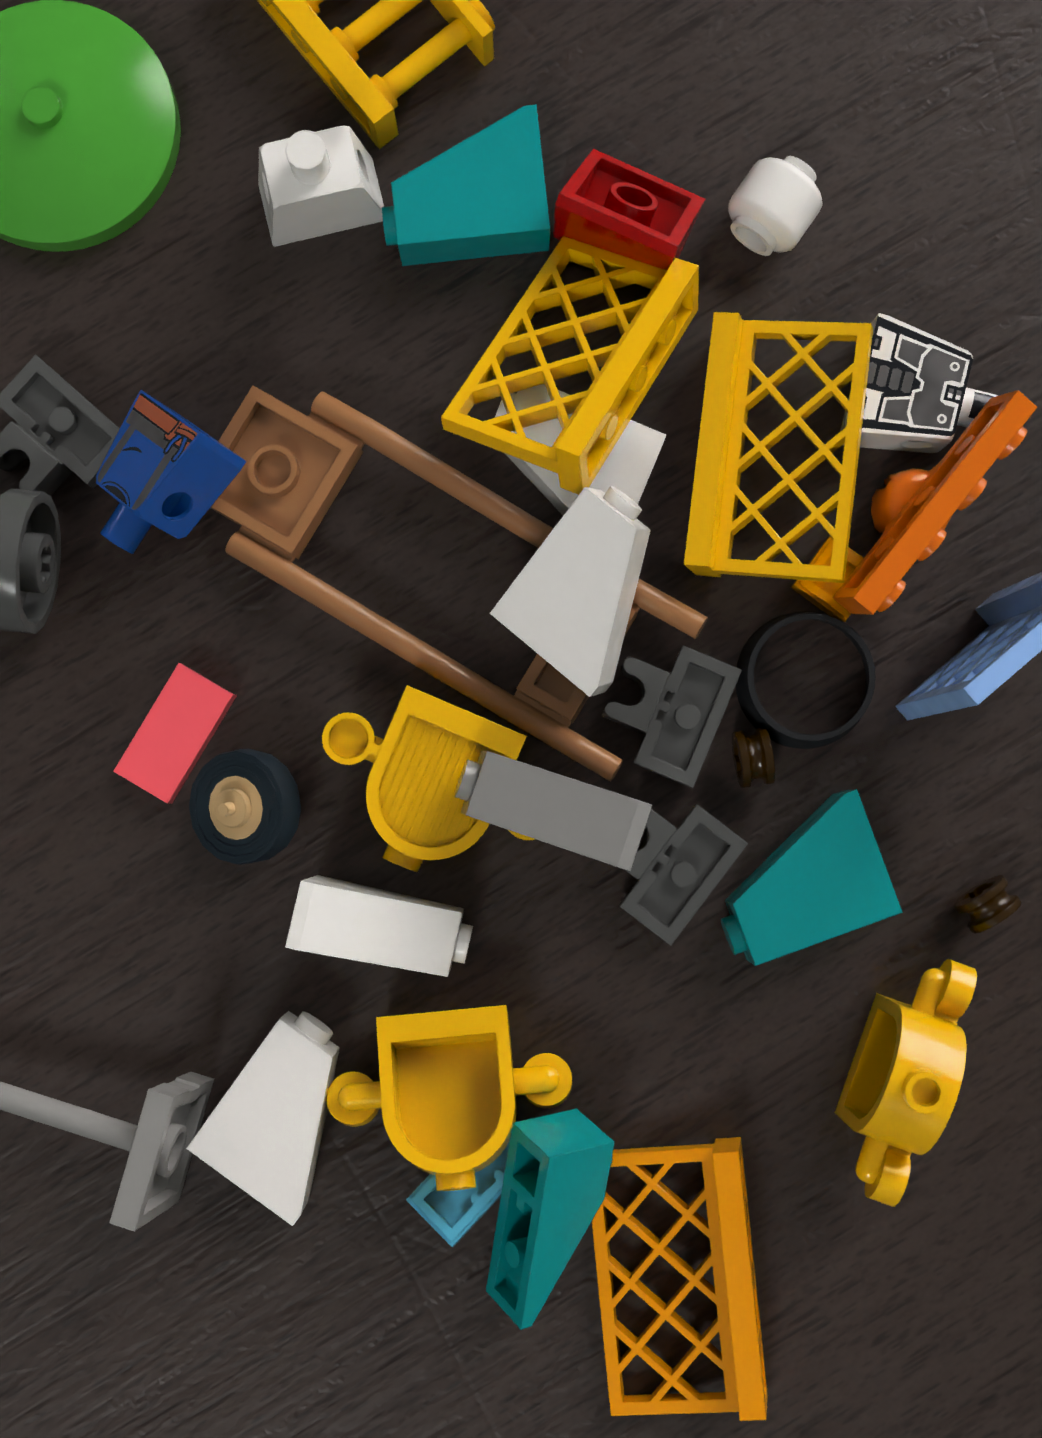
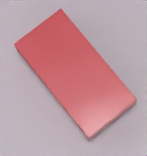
M178 663L113 772L165 803L172 804L237 696L186 665Z

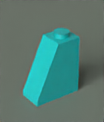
M537 104L517 109L391 182L394 206L382 207L386 246L398 245L402 266L549 251L550 222Z
M857 789L843 790L832 794L725 899L730 915L721 918V924L733 954L736 955L744 952L746 960L757 966L903 913Z

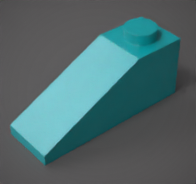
M577 1108L514 1122L511 1130L486 1292L520 1330L533 1325L605 1198L613 1157L614 1141Z

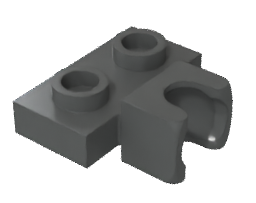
M35 354L0 393V408L16 421V423L11 421L0 433V468L10 472L22 461L29 459L30 468L19 484L22 490L42 491L52 496L72 474V471L94 489L98 485L96 484V474L120 428Z
M684 645L678 653L671 673L636 658L626 657L621 667V672L623 676L639 685L642 692L641 701L632 706L610 702L604 708L601 716L635 732L645 734L633 764L693 788L742 670Z
M698 804L692 807L677 828L651 809L644 829L646 833L645 841L637 850L631 871L625 870L636 878L637 881L619 903V906L670 946L748 845L745 840Z

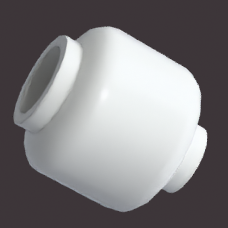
M787 156L784 160L773 157L758 160L734 192L728 204V212L732 220L730 228L736 239L751 251L764 256L771 255L773 251L781 253L795 248L823 205L821 193L814 183L817 178L814 170L807 163L794 156Z

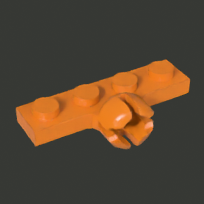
M1019 390L992 397L935 467L930 470L907 469L890 474L884 479L886 487L875 491L871 506L874 527L879 533L883 534L832 598L851 614L874 615L876 611L883 612L888 609L904 591L906 582L902 578L916 560H925L941 545L947 533L945 528L957 509L961 511L967 508L982 493L987 484L983 476L996 459L1002 460L1006 458L1024 440L1027 429L1023 425L1037 409V406Z

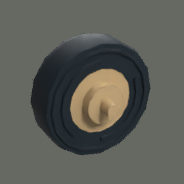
M239 749L221 753L201 768L192 784L189 810L192 827L202 846L217 859L243 865L269 860L289 845L298 829L301 802L298 785L283 763L272 754L253 749Z

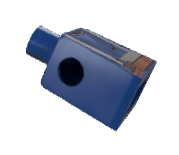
M140 390L96 474V484L120 502L100 534L131 554H134L152 525L177 539L187 537L247 461L185 417L143 390Z

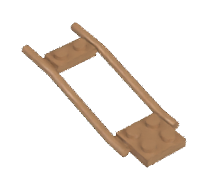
M252 385L219 439L220 443L247 461L241 471L210 507L241 526L239 531L230 537L225 552L611 782L620 769L623 759L569 728L574 723L589 696L539 654L535 656L516 688L515 695H512L293 563L295 558H300L363 454L362 448L364 444L537 548L541 546L554 528L374 419L324 391L316 396L311 406V413L309 416H306ZM639 579L625 635L636 619L640 608L694 639L702 631L708 617Z

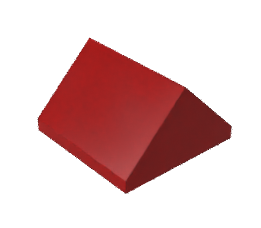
M592 149L559 192L555 203L553 237L561 240L565 236L668 270L673 260L679 258L705 198L596 149Z

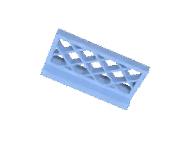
M1042 572L993 593L975 609L989 626L895 706L907 721L979 705L1042 651Z

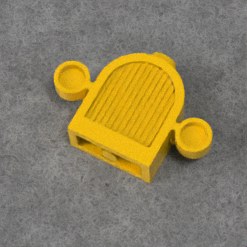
M406 685L383 739L374 735L372 726L364 717L356 713L347 712L338 714L328 721L322 733V744L327 755L337 763L353 765L364 759L373 763L366 784V804L374 828L388 844L383 858L396 865L418 872L423 860H441L464 852L480 839L489 826L487 822L462 814L461 810L465 800L454 797L466 760L478 762L481 751H489L517 760L527 736ZM508 830L512 835L519 839L536 840L534 838Z
M947 959L939 969H928L921 977L912 1006L876 993L834 1112L854 1132L866 1136L855 1166V1172L858 1178L865 1182V1196L869 1199L895 1207L901 1200L909 1180L911 1153L917 1155L927 1153L938 1141L950 1119L962 1084L967 1053L966 1036L963 1029L957 1026V1021L967 1010L975 991L977 972L973 967Z
M507 1005L376 1017L380 1081L373 1082L367 1075L360 1072L343 1073L335 1078L329 1086L326 1101L331 1115L342 1124L350 1127H359L369 1123L377 1115L379 1109L382 1108L385 1130L397 1151L417 1168L435 1175L437 1191L464 1190L476 1188L475 1173L493 1163L507 1147L513 1123L516 1122V1095H525L530 1103L540 1108L559 1106L567 1099L571 1092L572 1073L568 1064L561 1057L551 1053L535 1055L526 1062L524 1067L513 1068Z

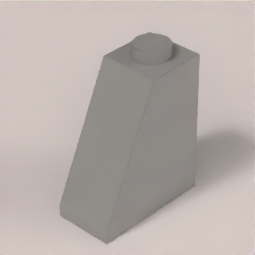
M481 751L478 762L466 760L454 796L465 800L461 813L466 816L631 871L652 804L489 751Z

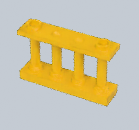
M257 0L379 150L399 135L394 109L398 107L396 99L464 45L468 46L484 67L494 59L493 31L495 30V24L488 10L479 0H430L449 24L383 77L374 74L370 78L356 63L359 60L357 52L423 0H380L343 30L336 26L331 31L317 16L320 13L319 4L325 0Z

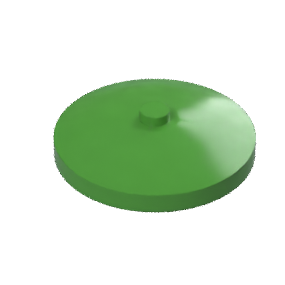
M40 0L23 3L0 11V238L21 247L50 252L85 249L115 238L141 220L154 206L165 190L176 165L181 137L180 114L174 89L160 60L148 43L132 27L114 15L87 4L64 0Z

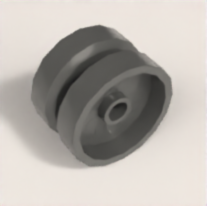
M11 488L0 495V630L36 634L46 624L52 611L58 588L61 564V531L58 512L52 497L45 492Z

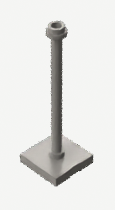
M190 1071L176 1077L172 1082L162 1083L148 1089L138 1125L1 1081L0 1110L129 1151V1157L109 1223L135 1232L179 1202L193 1154L186 1148L200 1130L214 1078Z

